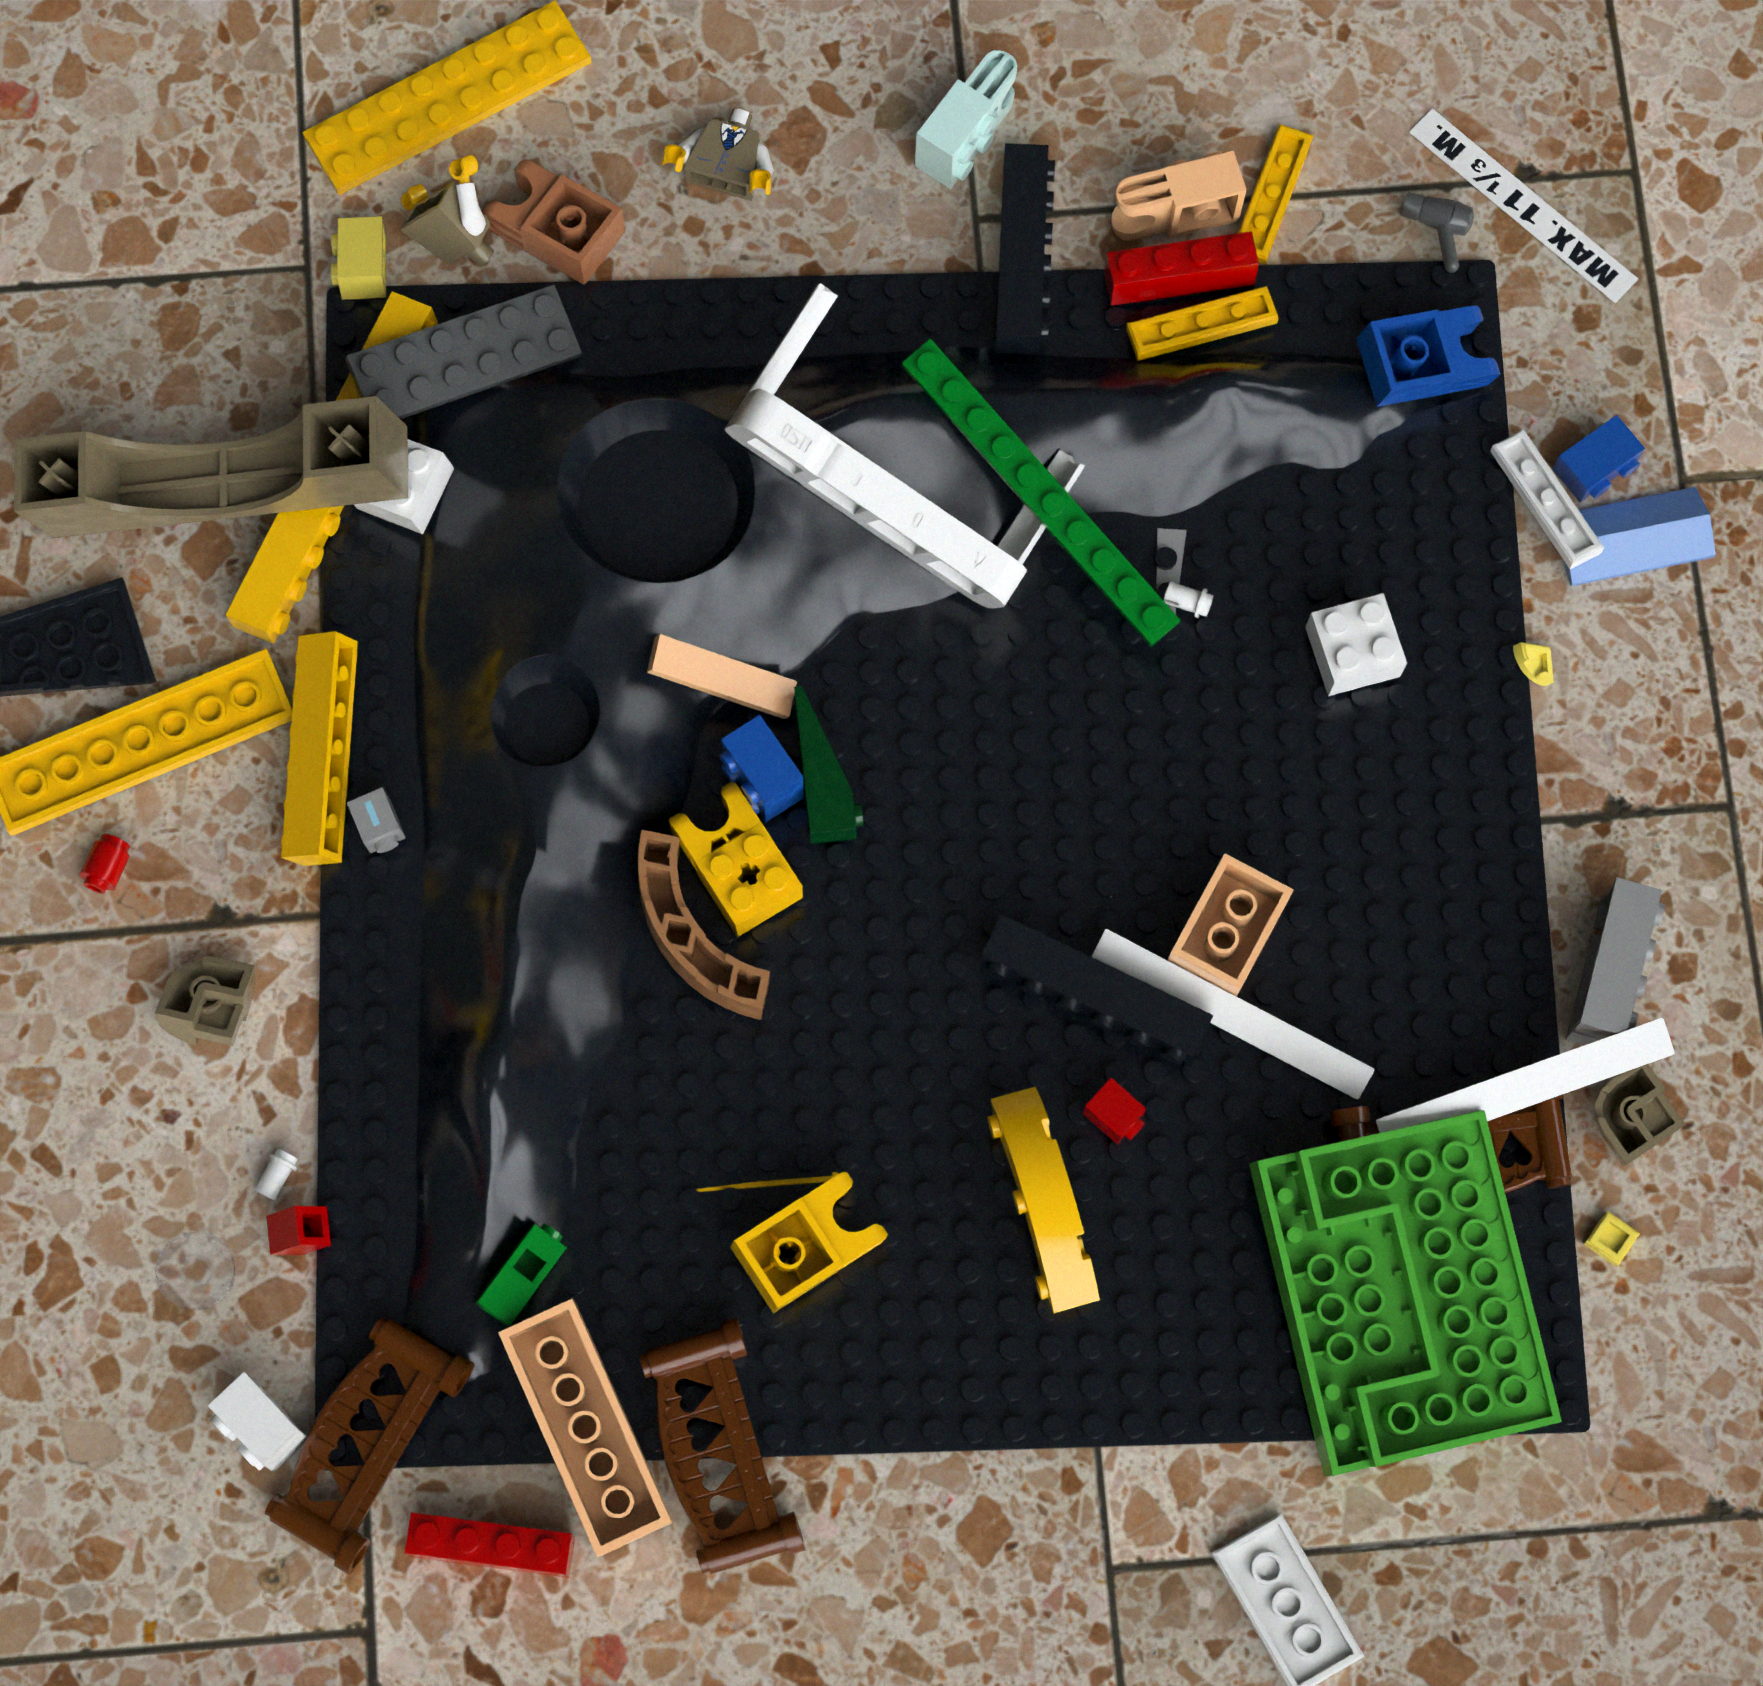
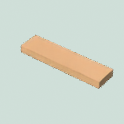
M662 634L655 636L647 669L649 674L782 719L790 716L794 698V687L797 684L795 680Z

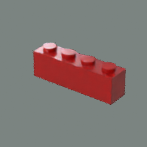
M1250 231L1107 252L1104 277L1110 305L1114 306L1255 285L1259 261L1253 234Z
M411 1512L404 1553L414 1558L569 1578L575 1537L572 1533Z

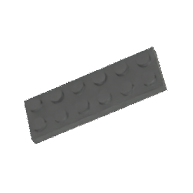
M552 285L347 355L345 360L360 397L377 396L399 419L578 358L581 356L582 351L556 287Z

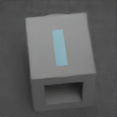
M383 787L347 802L362 841L370 853L390 851L398 846V841L406 838L391 800Z

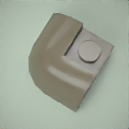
M202 956L201 961L187 964L179 971L174 969L166 982L155 1011V1017L159 1025L172 1036L197 1045L198 1039H204L233 1046L241 1022L246 1021L251 1006L255 984V965L220 957Z
M1649 1064L1618 1074L1600 1090L1595 1102V1120L1599 1131L1623 1166H1626L1686 1125L1663 1092L1666 1088Z

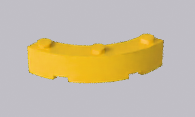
M1036 1086L990 1099L993 1115L987 1116L989 1128L993 1139L1000 1137L1018 1190L1012 1191L1018 1214L1025 1213L1041 1273V1275L1035 1276L1041 1300L1048 1298L1054 1313L1099 1301L1091 1258L1089 1254H1086L1080 1236L1084 1234L1074 1194L1056 1139H1051L1048 1126L1050 1125L1049 1119Z

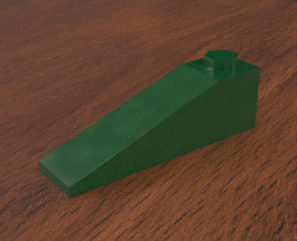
M802 686L794 687L810 843L856 839V827L863 826L861 803L854 804L852 790Z

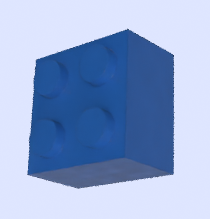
M760 715L721 739L722 754L719 756L723 765L720 767L729 782L740 785L745 798L756 815L759 813L765 823L804 798L803 775Z

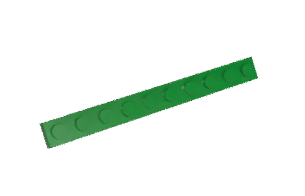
M931 338L902 362V367L1150 647L1155 645L1180 623L1181 620Z

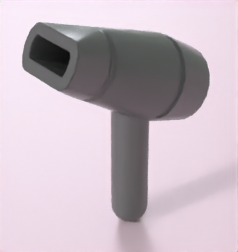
M1408 192L1401 216L1418 220L1437 229L1444 268L1449 273L1456 272L1459 268V262L1453 235L1465 236L1468 233L1474 220L1473 207L1455 200L1424 197L1423 195Z

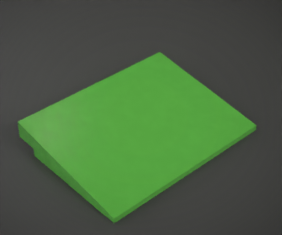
M1484 1110L1249 1163L1324 1476H1336L1369 1467L1382 1466L1562 1422Z

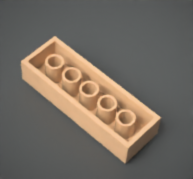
M570 1299L498 1332L596 1556L601 1557L673 1523L576 1302Z

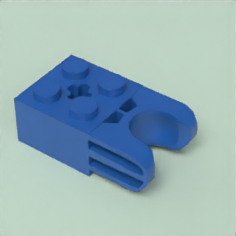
M1467 306L1440 312L1437 309L1371 321L1356 340L1376 406L1380 407L1489 385L1498 378L1500 371L1494 358H1475L1470 356L1463 350L1460 342L1461 336L1472 333L1478 324L1483 321L1481 309L1478 306Z

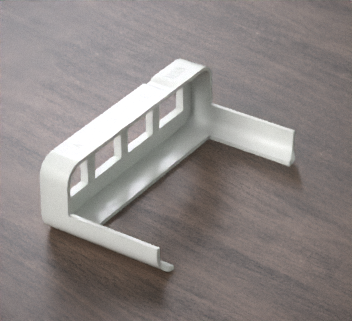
M821 283L818 284L725 427V431L740 444L795 479L805 488L966 597L986 608L1005 607L1027 572V569L1023 566L1024 561L1045 530V527L1025 504L998 546H995L774 395L838 296ZM1059 449L1047 470L1068 493L1085 465L1082 463L1075 464L1072 456Z

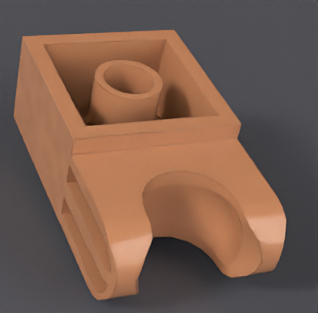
M521 160L514 168L518 187L530 197L519 205H506L495 200L487 203L481 211L490 221L488 230L585 285L626 232L622 208L562 174L559 177L530 160Z

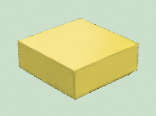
M1606 1211L1584 1242V1245L1617 1267L1640 1233L1609 1211Z

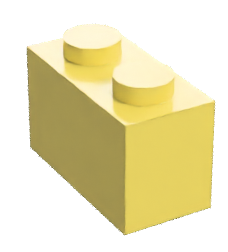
M382 216L338 218V233L331 235L333 256H337V263H331L332 284L339 285L342 300L386 298V234Z

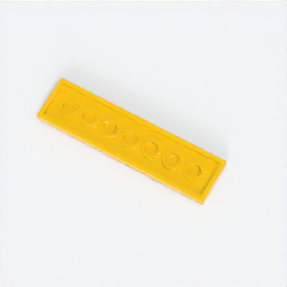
M556 0L302 133L337 194L341 195L592 63L591 55Z
M267 648L0 757V814L7 832L10 836L16 835L292 721V706Z

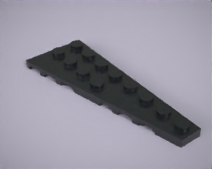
M123 577L0 616V697L144 685L157 682Z

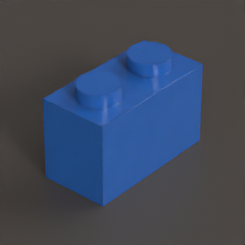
M1616 415L1559 455L1553 471L1581 503L1590 495L1594 499L1601 496L1611 487L1610 481L1620 475L1622 478H1626L1640 466L1638 460L1645 448L1618 415Z

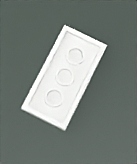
M1282 1513L1211 1553L1286 1686H1315L1364 1657Z

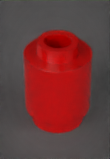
M102 834L99 840L94 841L79 873V876L85 880L83 885L100 894H104L106 890H115L130 858L128 854L130 845L113 835Z

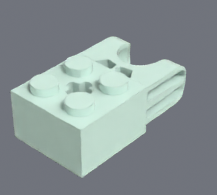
M993 50L982 59L965 83L959 79L955 82L916 133L915 167L950 189L958 179L963 181L968 176L974 164L972 160L978 152L983 154L987 151L994 139L992 133L1013 106L1015 91L1012 85L1017 74V62L1013 56L1005 51Z

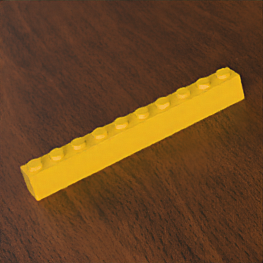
M392 291L362 350L438 325L432 307ZM351 373L345 381L336 401L361 398ZM344 506L277 514L225 615L234 628L272 644L275 643L278 635L285 633L290 623L289 613L295 602H299L303 598L307 589L306 580L311 570L316 569L320 565L324 555L323 547L328 537H332L337 532L341 520L339 515Z

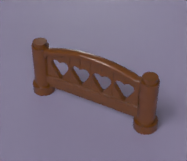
M1563 1094L1487 1121L1505 1194L1537 1180L1546 1181L1547 1188L1570 1185L1569 1177H1572L1559 1101L1564 1099ZM1368 1106L1350 1107L1330 1112L1332 1128L1337 1129L1339 1142L1380 1133L1377 1123L1371 1122ZM1509 1132L1513 1134L1530 1154L1528 1165L1522 1166L1515 1162L1512 1167L1506 1168L1499 1163V1154Z
M737 1317L722 1321V1327L648 1349L645 1354L639 1355L645 1378L653 1376L657 1382L658 1428L661 1447L671 1482L684 1511L703 1540V1548L696 1550L702 1573L710 1572L714 1574L788 1551L790 1555L806 1551L795 1512L778 1515L733 1360L748 1356V1351ZM685 1378L714 1387L691 1413L684 1412L680 1406L682 1396L678 1395L675 1389L676 1383L680 1379ZM694 1417L725 1426L708 1448L702 1452L696 1451L692 1447L691 1441L694 1435L690 1434L687 1430L688 1421ZM705 1456L737 1465L722 1484L713 1491L704 1487L703 1478L705 1474L700 1472L698 1468L699 1460ZM716 1495L748 1504L731 1526L725 1530L716 1527L714 1523L716 1513L710 1509V1500Z
M380 1318L376 1322L369 1335V1338L374 1341L375 1346L373 1350L341 1381L315 1419L298 1457L287 1495L275 1494L265 1509V1515L270 1517L271 1522L335 1560L334 1566L348 1575L358 1567L370 1545V1539L357 1532L439 1391L441 1390L453 1398L456 1397L467 1383L474 1368V1362L464 1356L458 1355L454 1357L392 1319ZM385 1364H392L395 1367L407 1394L376 1396L373 1394L371 1385L374 1380L381 1378L380 1370ZM371 1399L374 1402L386 1428L385 1430L355 1431L352 1429L350 1424L351 1418L355 1414L360 1413L359 1405L363 1400ZM349 1434L353 1437L365 1465L336 1467L331 1464L330 1454L333 1450L339 1448L338 1441L342 1435ZM328 1469L332 1472L344 1500L314 1502L310 1499L309 1489L314 1484H318L317 1477L320 1471Z

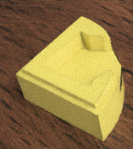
M1522 642L1513 646L1515 659L1522 672L1530 680L1541 686L1554 683L1550 647Z

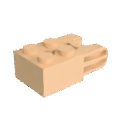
M1234 150L1225 153L1221 151L1210 152L1201 159L1189 162L1187 160H1177L1163 169L1123 179L1116 188L1115 199L1117 206L1111 218V227L1114 234L1121 240L1133 241L1167 232L1170 239L1238 222L1247 189Z

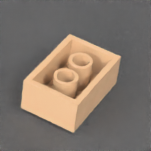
M1224 854L1174 945L1168 961L1237 997L1294 890L1241 861Z

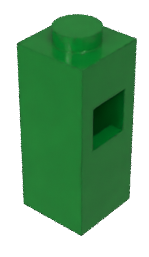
M543 1223L541 1228L536 1224L531 1225L474 1303L503 1325L510 1326L567 1247L560 1243L563 1236L546 1223Z

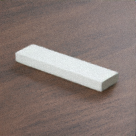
M1525 430L1492 445L1490 452L1569 569L1602 553L1603 545Z

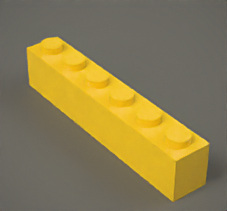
M336 631L298 636V646L295 655L296 672L295 685L292 692L293 710L292 723L289 730L290 749L289 761L287 763V787L284 800L285 813L283 835L281 838V858L302 866L342 863L358 641Z

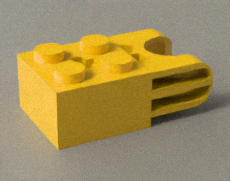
M730 782L723 786L721 790L722 803L729 814V818L722 828L716 831H703L697 828L686 814L680 813L669 818V823L673 835L680 837V847L695 868L700 880L736 936L739 937L802 899L803 886L736 783ZM746 875L756 876L755 884L749 885L748 881L745 883L741 882Z
M848 1172L839 1173L735 1239L731 1244L732 1251L773 1313L881 1244L888 1236L884 1227L878 1224H873L858 1232L845 1231L836 1224L833 1218L834 1204L849 1191L853 1183ZM784 1247L786 1252L789 1249L795 1252L792 1264L783 1263L778 1256L781 1254L779 1248Z

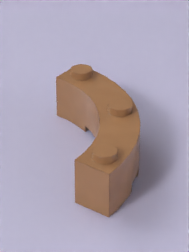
M641 830L638 850L640 898L646 922L663 956L690 986L706 998L733 1012L761 1020L769 986L770 971L753 967L741 962L728 953H723L706 937V934L686 907L682 897L677 869L680 837Z

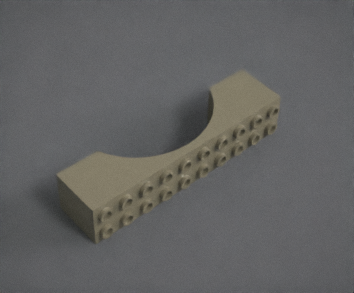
M377 396L304 404L299 415L279 429L251 438L220 443H143L111 438L89 431L15 439L14 512L52 538L408 498L407 425Z

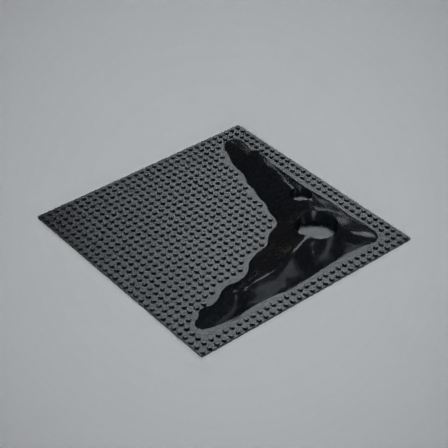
M1490 260L1458 261L1459 268L1454 273H1449L1445 270L1443 261L1259 265L1255 285L1114 306L1110 305L1104 269L1051 270L1050 277H1043V286H1050L1049 309H1042V318L1049 319L1048 341H1041L1039 355L995 353L999 271L587 281L585 285L578 281L386 286V298L342 300L339 287L330 288L327 291L326 402L336 401L350 374L345 360L346 356L362 350L392 291L432 307L438 324L555 285L582 354L578 358L400 419L407 425V439L443 452L454 467L424 533L420 534L361 511L353 504L344 506L339 515L341 520L337 532L332 537L329 536L324 545L323 633L334 631L358 641L342 863L321 865L317 1206H327L331 1246L317 1250L315 1419L341 1381L373 1350L375 1346L374 1341L369 1338V1335L376 1322L380 1318L392 1319L454 1357L462 1355L474 1362V1368L467 1383L456 1397L453 1398L443 1391H439L394 1469L556 1464L498 1332L573 1299L579 1308L646 1461H665L658 1428L657 1382L653 1376L645 1378L639 1355L645 1354L648 1349L722 1327V1321L735 1317L739 1321L748 1356L735 1359L733 1362L762 1458L1315 1441L1249 1163L1338 1143V1131L1333 1129L1331 1124V1111L1368 1106L1371 1122H1376L1377 1119L1560 1054L1529 678L1520 669L1513 652L1514 645L1520 642L1526 643L1513 484L1490 452L1492 445L1509 437L1495 264ZM821 283L838 296L774 395L995 546H998L1024 503L902 367V362L931 338L1046 469L1059 449L1072 456L1075 464L1082 463L1085 465L1068 494L1155 592L1157 567L1162 570H1170L1177 562V554L1172 548L1162 547L1157 551V528L1186 530L1179 584L1198 591H1203L1204 588L1207 589L1208 594L1214 595L1207 617L1199 615V618L1194 617L1195 613L1176 607L1175 614L1181 620L1180 623L1155 645L1150 647L1046 528L1024 561L1023 566L1027 569V572L1005 607L986 608L966 597L805 488L795 479L740 444L725 431V427L817 285ZM1267 286L1279 317L1277 324L1137 361L1126 330L1127 323ZM1467 306H1478L1481 309L1483 321L1478 324L1472 333L1461 336L1460 342L1463 350L1470 356L1475 358H1494L1500 371L1498 378L1489 385L1380 407L1376 406L1356 340L1371 321L1439 309V312ZM1170 582L1162 583L1157 589L1156 593L1163 601ZM1384 593L1407 661L1401 676L1328 696L1305 628L1311 612ZM659 634L797 681L796 686L803 687L853 793L854 804L861 803L863 826L856 827V839L810 843L804 779V798L766 823L760 814H757L802 884L803 898L739 937L736 936L697 875L695 868L680 847L677 869L682 897L686 907L706 934V937L723 953H728L741 962L753 967L770 971L769 986L761 1020L738 1014L706 998L690 986L663 956L648 927L641 903L638 880V850L641 830L674 836L671 832L669 818L679 813L686 814L690 821L703 831H716L726 824L729 814L722 803L721 790L723 786L730 782L720 767L723 765L719 756L722 754L721 739L758 715L763 718L803 775L795 695L790 716L782 719L649 674L647 669L655 636ZM383 787L391 800L406 838L398 841V846L390 851L370 853L362 841L347 802ZM1227 854L1294 890L1237 997L1367 1064L1375 1070L1360 1098L1357 1100L1212 1023L1209 1024L1191 1064L1184 1061L1181 1065L1175 1064L1160 1055L1161 1050L1148 1044L1146 1048L1137 1046L1125 1038V1033L1113 1027L1108 1031L1095 1026L1090 1022L1091 1017L1079 1011H1076L1075 1014L1068 1013L1054 1004L1056 1000L1044 994L1036 997L1026 993L1019 987L1021 983L1008 977L1005 980H1000L989 975L984 970L985 966L980 964L981 955L1001 914L1091 957L1105 929H1108L1168 961L1174 945L1223 855ZM746 875L741 883L748 881L749 885L755 884L756 876ZM1110 1078L1114 1079L1146 1108L1145 1114L1141 1118L1146 1123L1131 1141L1124 1137L1118 1145L1082 1114L1085 1105ZM1035 1086L1049 1119L1050 1125L1048 1126L1051 1139H1056L1071 1184L1084 1234L1080 1236L1086 1254H1089L1100 1299L1099 1301L1056 1313L1053 1312L1048 1298L1041 1300L1035 1276H1039L1041 1273L1025 1213L1018 1214L1012 1193V1191L1018 1190L1000 1137L993 1139L987 1116L993 1115L990 1099ZM1561 1099L1559 1101L1567 1143L1564 1099ZM1509 1132L1498 1160L1506 1168L1512 1167L1515 1162L1525 1166L1530 1162V1154L1513 1134ZM832 1172H838V1174L848 1172L853 1183L849 1191L834 1204L833 1218L836 1224L848 1232L862 1231L873 1224H878L884 1227L888 1236L881 1244L773 1313L730 1246L735 1239L825 1182L743 1189L725 1188L723 1190L698 1192L695 1189L758 1181L832 1176ZM1537 1180L1505 1195L1562 1422L1510 1435L1584 1433L1590 1428V1413L1571 1182L1568 1186L1547 1188L1546 1181ZM543 1223H546L563 1236L560 1243L567 1248L512 1324L505 1326L474 1302L528 1228L533 1224L541 1228ZM784 1247L779 1248L781 1254L778 1256L783 1263L792 1264L795 1252L792 1249L786 1252ZM385 1364L380 1370L381 1378L374 1380L371 1385L373 1394L376 1396L407 1394L395 1367L392 1364ZM685 1378L680 1379L676 1383L675 1389L678 1395L682 1396L680 1401L681 1409L687 1413L693 1412L714 1387ZM371 1399L363 1400L359 1405L360 1413L355 1414L351 1418L350 1424L352 1429L355 1431L385 1430L386 1428L374 1402ZM697 1417L691 1418L687 1423V1430L690 1434L694 1435L691 1441L692 1447L699 1452L706 1450L725 1426ZM349 1434L342 1435L338 1441L339 1448L333 1450L330 1454L331 1464L336 1467L365 1465L353 1437ZM705 1456V1457H702L701 1459H715V1458H712V1457H709V1456Z

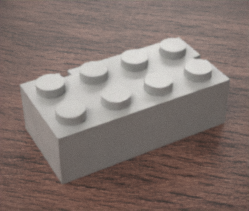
M1616 877L1601 896L1593 929L1602 931L1601 936L1595 934L1591 936L1565 1040L1587 1045L1636 1026L1638 1013L1633 1012L1636 998L1641 999L1647 982V976L1641 974L1645 961L1650 962L1652 959L1656 940L1650 939L1654 925L1659 926L1665 909V904L1659 902L1662 893L1661 889Z

